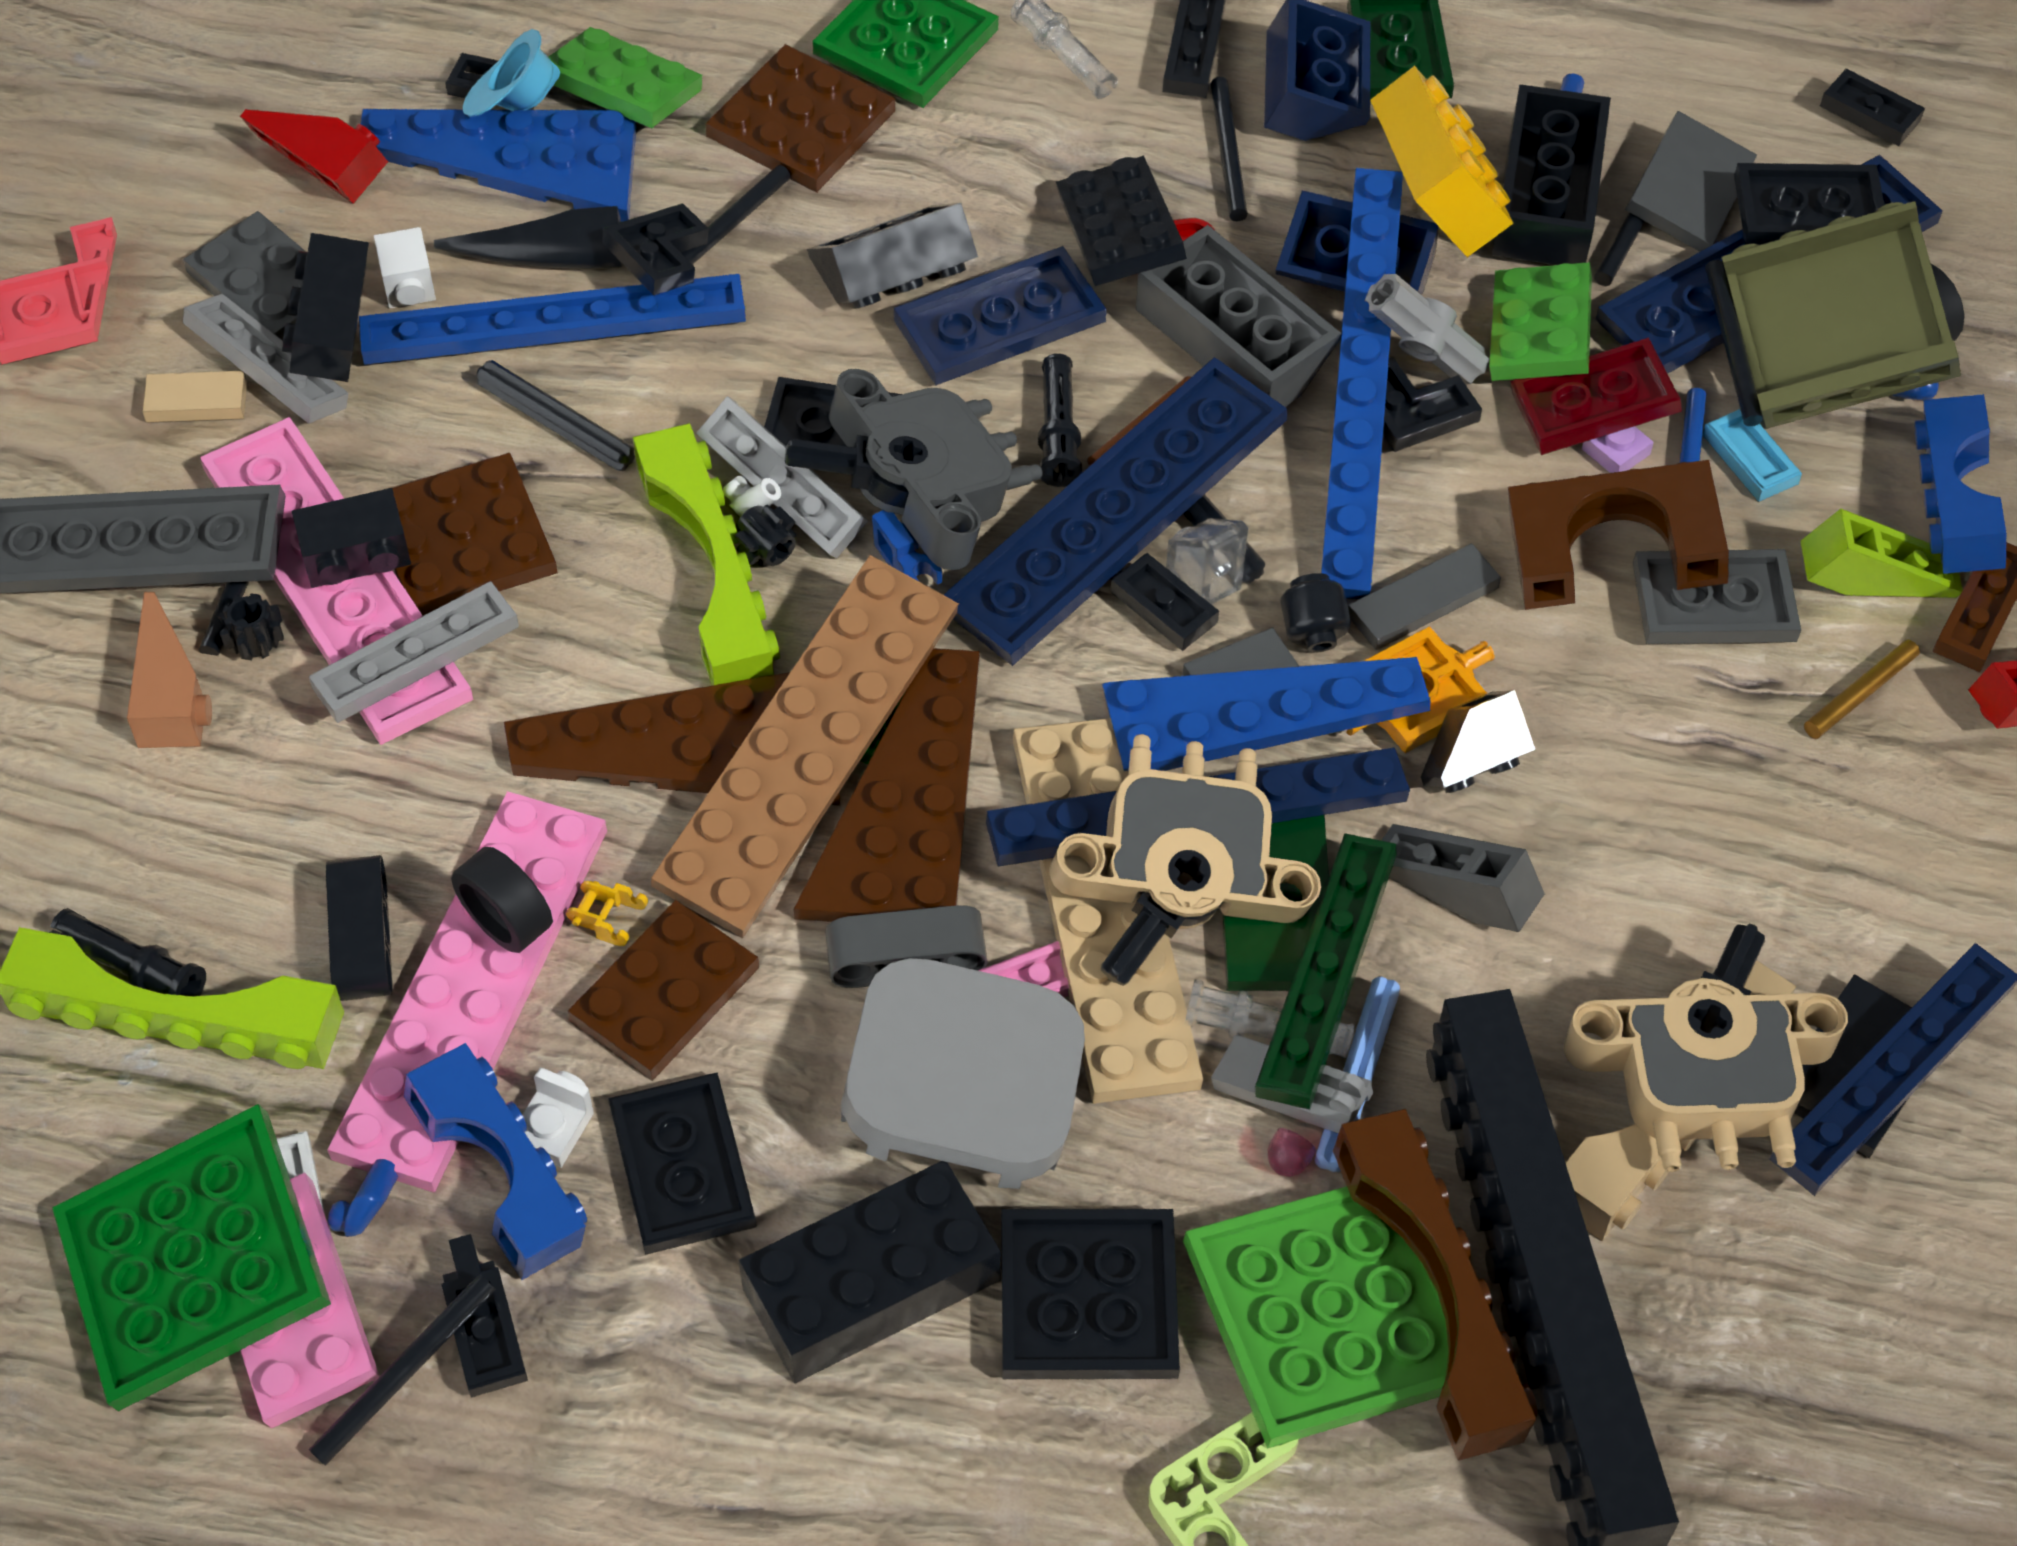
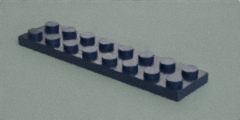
M1880 154L1861 164L1877 165L1884 205L1894 202L1906 204L1915 201L1922 232L1939 223L1943 210ZM1743 230L1737 231L1599 306L1595 320L1622 346L1649 338L1667 374L1721 345L1724 342L1705 266L1713 260L1723 261L1722 256L1732 254L1736 248L1745 245Z
M1214 357L943 594L959 603L957 614L953 620L1011 666L1015 665L1287 421V408Z

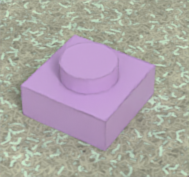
M1634 426L1583 442L1582 450L1609 473L1629 470L1649 456L1654 442Z

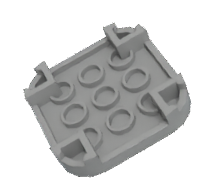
M908 958L890 963L875 974L867 989L841 1101V1122L847 1121L851 1131L868 1145L866 1154L885 1162L887 1161L889 1149L997 1173L1000 1174L998 1188L1020 1189L1022 1181L1041 1176L1049 1169L1054 1171L1062 1154L1070 1130L1085 1042L1084 1023L1074 1005L1062 995L1037 984L934 960Z

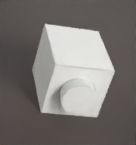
M421 227L374 235L389 309L436 300Z

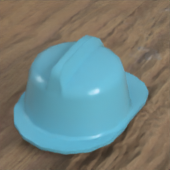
M531 29L521 34L506 50L502 58L475 83L467 94L462 106L465 115L469 117L478 116L492 109L495 105L511 111H526L537 106L545 98L559 78L560 70L540 49L541 35L539 31Z

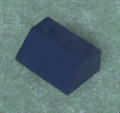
M1285 0L1269 26L1266 36L1264 128L1307 141L1366 125L1370 120V21L1307 0Z
M1302 190L1275 274L1345 292L1352 202ZM1400 214L1395 274L1422 295L1436 254L1439 226L1434 222Z

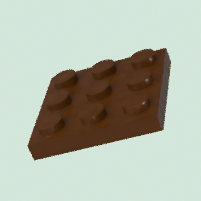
M785 44L705 123L706 137L771 170L777 165H783L789 171L791 180L817 193L895 112V98Z
M510 452L392 488L412 564L395 568L394 570L398 580L422 615L428 614L490 581L498 591H502L558 573L555 558Z

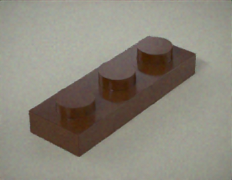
M2006 542V569L1973 571L1932 652L1979 673L1981 672L2017 601V546Z

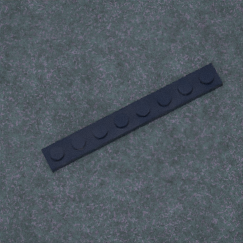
M1395 747L1257 769L1256 787L1266 795L1271 804L1272 823L1407 802L1410 792ZM1236 772L1208 777L1235 780ZM1117 791L987 811L986 825L997 866L1054 858L1061 842L1072 834L1085 833L1106 836L1108 812Z

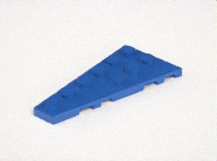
M463 109L362 110L361 125L365 126L380 140L377 148L390 163L410 168L422 164L438 168L439 175L456 179L458 174L477 178L480 186L543 202L555 198L573 203L574 209L618 206L621 221L629 220L637 122L624 117L618 111L488 110L481 115L469 117L464 114Z

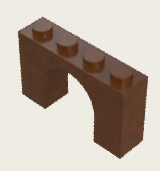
M1709 460L1681 462L1673 465L1630 469L1621 472L1579 476L1540 483L1533 482L1508 487L1510 521L1525 610L1574 604V569L1570 549L1575 540L1587 529L1600 523L1615 520H1627L1644 524L1654 529L1663 537L1669 548L1677 590L1728 583L1729 550Z

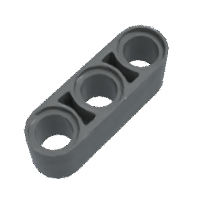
M967 905L848 916L832 921L825 930L830 979L835 985L844 988L869 987L875 974L888 964L908 958L934 960L977 971L985 968L988 963L981 913L976 908Z

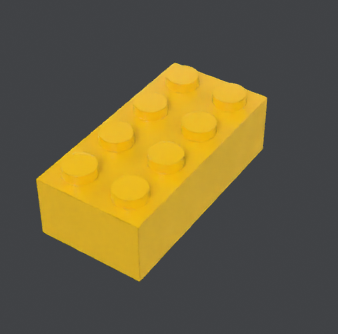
M1414 66L1370 101L1414 200L1462 253L1469 257L1513 224L1505 207L1511 200L1503 187L1495 180L1498 177V173L1483 154L1486 149L1478 136L1471 130L1474 124L1468 114L1459 104L1453 108L1446 101L1449 98L1446 90L1435 76L1432 75L1426 79Z

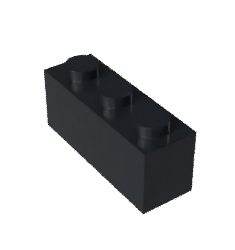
M311 233L308 252L298 250L295 279L303 280L302 288L292 286L288 315L297 317L295 324L286 323L282 352L291 353L289 373L343 382L349 381L369 242Z

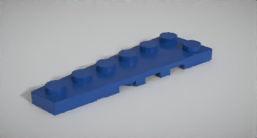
M1417 657L1127 680L1102 684L1124 771H1129L1130 751L1133 748L1134 737L1139 734L1147 735L1151 739L1150 750L1152 751L1150 769L1167 771L1183 767V758L1186 755L1187 744L1192 741L1202 743L1203 757L1206 762L1237 755L1244 748L1255 751L1430 711V697Z

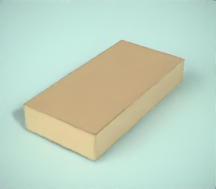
M220 371L147 374L142 411L145 421L170 422L244 419L247 390L245 372Z

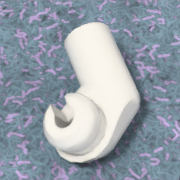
M738 475L723 487V494L732 502L729 506L741 517L748 509L754 506L764 507L767 504L769 506L781 497V490L778 484L770 478H765L755 486L750 487L745 477Z

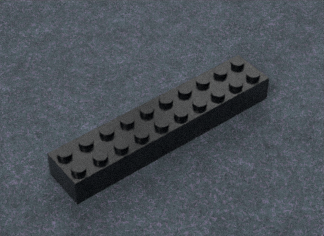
M1505 989L1445 999L1440 1020L1433 1024L1434 1044L1433 1048L1426 1052L1427 1069L1433 1083L1440 1082L1444 1095L1440 1104L1443 1124L1448 1132H1455L1459 1147L1455 1150V1160L1459 1177L1462 1181H1469L1474 1198L1470 1200V1211L1473 1225L1477 1232L1484 1231L1489 1246L1485 1253L1489 1278L1492 1284L1500 1283L1505 1300V1302L1501 1303L1503 1326L1509 1337H1516L1521 1355L1517 1357L1518 1376L1521 1384L1526 1383L1529 1385L1536 1400L1537 1417L1533 1424L1539 1444L1541 1446L1548 1445L1553 1465L1550 1466L1549 1476L1554 1497L1558 1502L1565 1501L1570 1518V1522L1566 1525L1568 1545L1667 1546L1679 1524V1519L1511 990Z

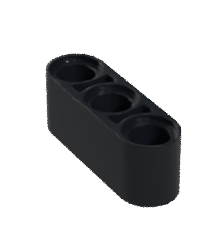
M382 855L327 861L326 888L331 984L336 985L341 1001L392 995L388 890Z

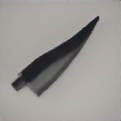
M618 206L571 209L543 219L513 226L434 240L435 249L471 258L514 265L575 269L620 268L623 264L602 243L603 228L624 221H621Z

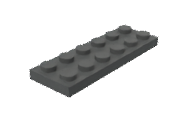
M281 485L0 499V593L274 580L286 495Z

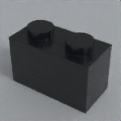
M392 488L292 511L311 588L327 584H339L348 579L374 573H385L395 568L412 565Z

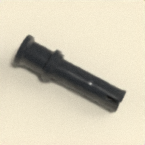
M1064 354L1048 355L1044 358L1042 364L1045 424L1038 432V445L1043 451V459L1040 461L1039 466L1043 472L1041 480L1047 485L1054 487H1066L1082 473V463L1077 458V449L1081 445V432L1073 423V362L1070 357ZM1059 463V472L1056 473L1055 468L1058 466Z
M69 908L61 910L51 923V928L57 929L62 933L56 930H52L49 933L71 936L85 955L128 976L129 982L133 986L161 994L192 997L200 996L204 990L206 971L203 967L195 963L185 965L171 958L168 950L157 944L145 947L140 946L128 938L86 919Z

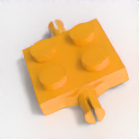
M1429 626L1364 660L1373 661L1417 657L1430 697V711L1375 724L1385 729L1404 753L1437 737L1449 709L1488 694L1477 682L1473 673L1474 669L1493 661L1495 658L1494 651L1491 646H1488V642L1481 641L1478 645L1460 653L1446 645ZM1369 725L1348 729L1346 733L1350 736L1354 735V733Z

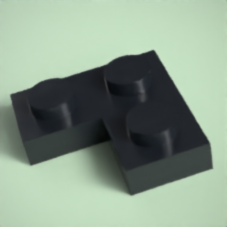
M684 203L604 227L602 243L654 296L694 283L695 267L682 252L707 244L709 228Z
M1389 358L1383 435L1394 452L1480 421L1482 408L1459 375L1416 390L1395 358Z

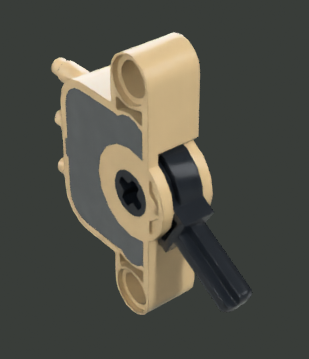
M1144 734L1136 735L1133 741V748L1130 751L1129 775L1120 784L1110 805L1106 836L1085 833L1072 834L1066 837L1059 845L1051 862L1049 872L1053 885L1060 892L1070 896L1123 903H1133L1138 898L1132 909L1137 914L1136 918L1101 964V971L1113 983L1122 986L1128 984L1164 934L1172 939L1178 929L1195 928L1209 921L1219 908L1225 916L1293 923L1301 919L1319 897L1321 890L1320 878L1311 866L1300 861L1269 857L1272 824L1271 804L1266 795L1256 787L1257 764L1256 752L1253 749L1244 748L1239 752L1235 780L1203 776L1205 762L1203 745L1197 741L1187 744L1186 755L1183 758L1182 773L1150 769L1152 751L1150 750L1151 739ZM1068 856L1083 858L1089 865L1090 872L1085 874L1072 872L1067 867L1064 858ZM1183 872L1188 873L1192 877L1186 885L1181 884L1177 880ZM1289 883L1296 886L1302 894L1303 901L1294 902L1287 899L1281 892L1280 884Z
M1749 923L1747 926L1738 924L1734 927L1713 974L1704 971L1700 979L1684 982L1675 988L1668 998L1593 1000L1584 1002L1577 1007L1572 1016L1564 1041V1053L1567 1060L1574 1067L1582 1071H1623L1629 1110L1633 1121L1644 1133L1656 1138L1658 1155L1662 1158L1663 1168L1668 1172H1675L1681 1167L1680 1140L1713 1139L1715 1152L1719 1156L1720 1166L1725 1170H1732L1739 1164L1737 1138L1770 1136L1777 1164L1783 1168L1792 1167L1796 1162L1794 1153L1796 1146L1790 1120L1804 1092L1805 1078L1802 1065L1824 1063L1831 1058L1848 1023V1013L1844 1005L1837 998L1829 994L1750 995L1752 991L1744 987L1765 943V935L1759 932L1758 927L1754 924ZM1809 1025L1816 1026L1822 1029L1824 1032H1817L1813 1030ZM1584 1033H1594L1603 1040L1591 1039Z

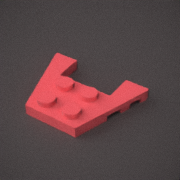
M112 217L70 227L78 262L0 281L1 364L98 341L117 238Z

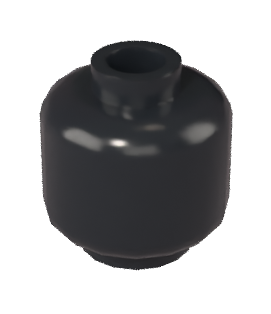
M1312 573L1297 577L1290 582V588L1281 596L1280 602L1287 637L1295 644L1307 646L1309 652H1324L1337 646V639L1343 637L1351 628L1344 587L1340 583L1330 580L1327 574Z

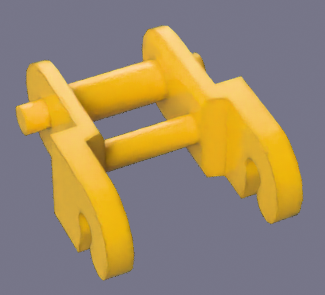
M583 881L580 888L585 895L578 908L573 907L567 910V918L572 921L574 926H582L595 931L596 939L617 946H625L629 940L628 933L624 930H619L615 934L613 926L604 921L612 906L619 907L622 904L637 910H643L648 904V898L642 893H639L635 898L630 887L618 883L615 884L614 888L601 885L597 881ZM594 900L605 903L599 915L588 912Z

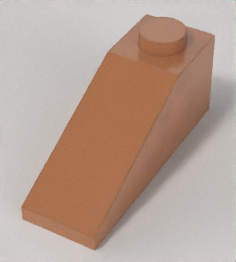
M144 592L127 714L129 726L138 748L199 747L202 741L203 726H210L212 721L210 695L202 694L197 676L155 592Z

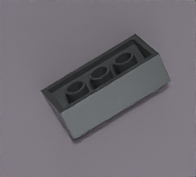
M1209 225L1183 241L1187 259L1138 273L1136 310L1203 367L1215 357L1285 407L1302 396L1341 339V332Z

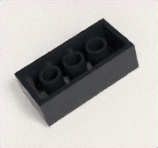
M1519 84L1502 184L1503 189L1511 200L1505 207L1513 224L1494 237L1492 255L1554 265L1586 263L1595 225L1611 97Z
M940 1161L739 1259L742 1289L791 1379L796 1384L999 1282L1001 1251L949 1164L945 1161Z

